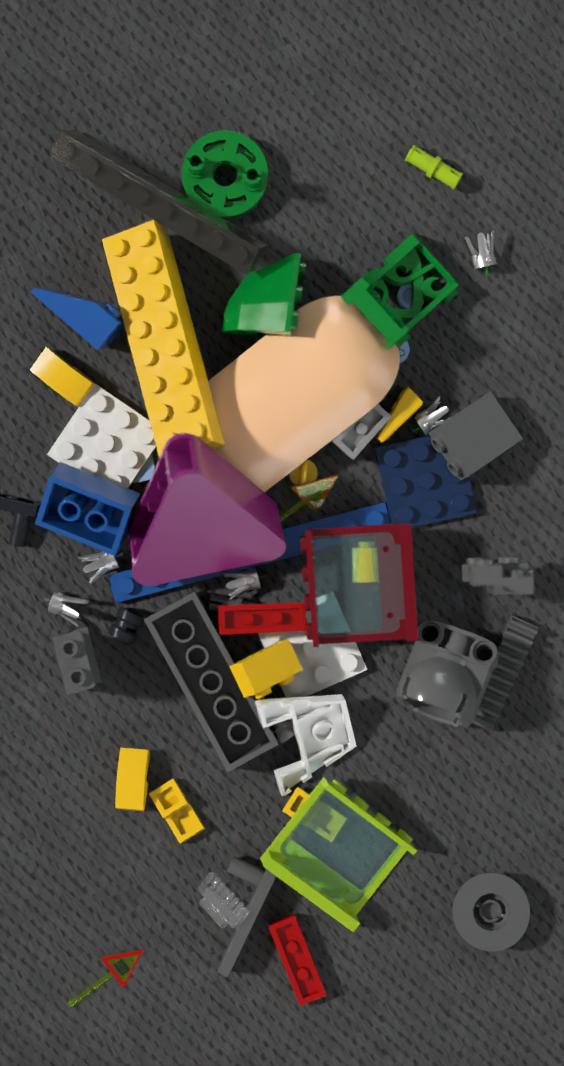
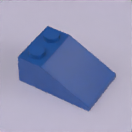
M33 288L31 291L34 296L97 350L110 348L125 330L120 306L116 303L111 305L107 302L51 288Z

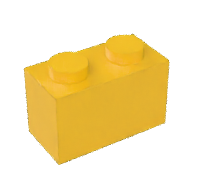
M288 638L278 641L229 666L243 697L255 695L256 699L271 693L270 687L277 683L281 687L294 681V674L303 670Z

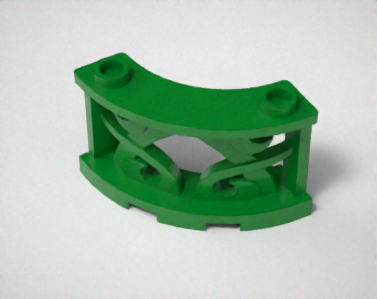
M415 233L411 234L383 260L386 265L381 270L378 267H374L341 296L348 306L354 303L388 340L385 344L388 349L393 345L399 348L411 337L407 333L442 300L447 304L459 293L455 288L460 283ZM415 247L429 260L430 264L422 268ZM396 269L402 271V276L409 272V276L399 277L396 274ZM437 269L448 282L441 290L434 291L431 288V284L435 283L439 278L429 277L424 280V274ZM382 278L394 286H405L411 283L412 299L410 309H398L386 305L389 295L387 286ZM423 300L431 302L421 311ZM403 320H411L406 326H404Z

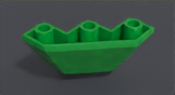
M292 254L246 275L233 296L226 303L222 326L223 335L257 339L258 332L291 336V329H297L299 311H294L295 303L301 304L303 286H298V280H304L306 262H300L301 254Z

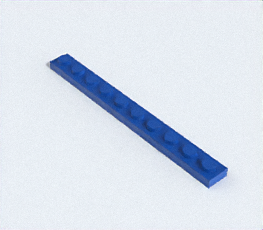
M384 502L282 529L286 549L283 555L275 560L153 586L142 585L136 582L132 575V569L108 576L115 602L118 603L224 575L222 572L239 571L302 554L300 536H306L305 531L307 529L391 523ZM368 536L316 539L313 542L314 551Z

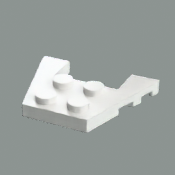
M342 694L261 699L255 701L263 728L291 718L301 760L274 770L282 797L291 792L290 788L298 782L302 781L304 783L312 778L311 773L323 765L329 766L356 747L346 700Z

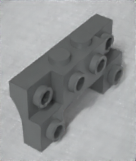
M483 557L466 558V564H460V581L469 582L472 586L486 585L487 593L493 595L534 594L533 569L528 568V563L520 562V557H498V563H494V559L483 560Z

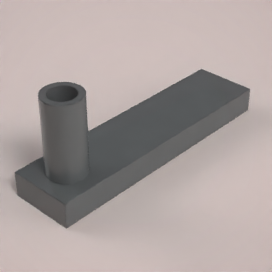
M233 856L226 872L255 885L256 888L218 965L217 973L226 977L229 976L276 878L266 868L262 870Z

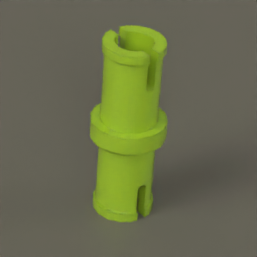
M415 144L405 158L406 162L426 172L427 177L430 179L434 177L450 186L453 190L463 176L462 172L442 162L441 157L436 156L435 158L418 148Z

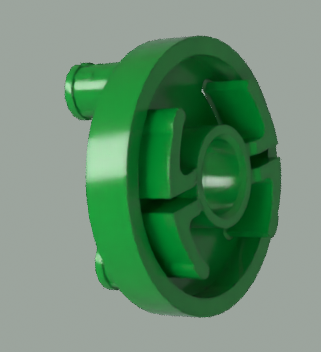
M228 130L211 132L198 139L188 150L182 165L183 186L191 203L202 213L217 219L238 218L253 210L263 198L268 184L267 162L259 146L249 137ZM220 141H226V142H223V143H217V144H214V145H208V144H213V143L220 142ZM239 144L245 147L253 155L249 154L244 148L239 146ZM222 166L233 168L237 174L234 183L229 186H221L214 179L216 170ZM200 188H201L205 193H207V194L210 195V196H212V194H213V197H209V196H207L206 194H204V193L200 190ZM243 196L246 197V200H245L244 198H242V199H239V200H236V201H227V198H228V200H235V199L241 198V197H243Z

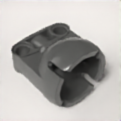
M430 620L423 622L418 627V641H415L396 689V700L404 707L413 706L415 713L436 722L453 727L461 726L468 728L477 715L493 670L498 665L499 657L495 644L477 634L448 624ZM428 632H436L438 634L437 639L433 642L425 641L424 636ZM485 650L493 654L491 659L487 661H481L477 658L478 654Z

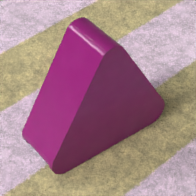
M181 433L171 437L166 442L128 529V540L131 546L133 563L132 575L136 582L142 585L153 586L275 560L283 555L286 544L278 506L272 498L196 435Z

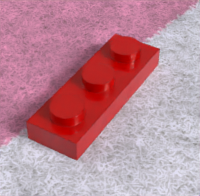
M305 602L218 606L219 635L306 631Z
M295 913L269 923L268 927L299 1005L301 1006L327 996Z

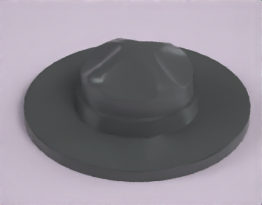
M482 873L467 880L458 890L453 902V920L461 937L471 946L483 951H500L514 945L525 933L530 919V905L524 890L513 879L500 873Z

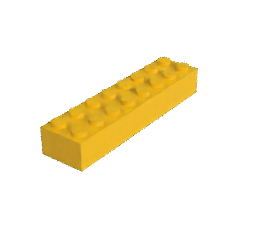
M151 220L102 239L159 458L166 442L171 437L181 433L196 435L212 449L224 446L223 434L167 227L155 220Z

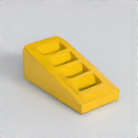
M405 387L401 391L388 413L391 415V418L377 432L375 439L378 442L384 443L423 405V401L409 387Z

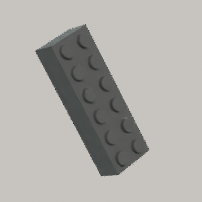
M197 590L144 619L227 772L278 745L279 740L272 727L263 728L260 723L255 705V696L243 697L229 667L236 662L222 636L219 635V631Z

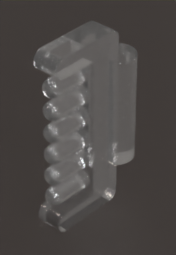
M210 872L198 887V891L203 896L199 904L221 928L226 927L228 924L232 928H238L250 913V908L243 907L244 903L239 902L238 897L234 898L235 894L230 892V888H225L226 884L224 882L220 883L221 878L218 877V873Z

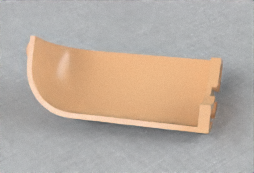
M341 296L321 298L297 310L299 311L297 329H291V336L268 333L208 381L225 442L224 446L213 450L263 492L270 489L372 410L388 393L397 376L400 364L399 348L393 345L388 349L385 346L388 340L354 303L348 306Z

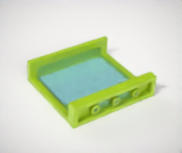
M323 777L260 859L264 868L354 932L360 925L356 916L406 851L415 855L417 850L411 843L413 838L401 828L398 832L390 827L392 822L383 814L378 812L374 815L367 810L370 806L357 795L354 799L347 795L346 791L348 789L339 781L334 779L330 782Z

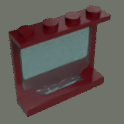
M411 523L307 529L305 531L306 536H300L301 553H307L308 564L302 565L303 582H309V594H304L305 611H311V623H306L307 640H313V647H319L320 644L406 639L407 642L418 641Z

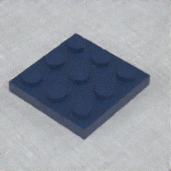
M430 436L375 447L391 524L411 523V527L477 513L469 476L459 480L458 477L449 471L447 460L442 453L435 450Z

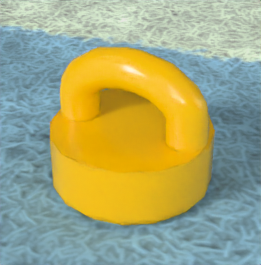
M310 460L304 461L289 473L290 479L295 485L314 481L318 475L315 464Z

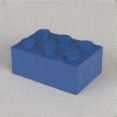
M59 462L49 476L35 524L116 556L125 541L140 493Z

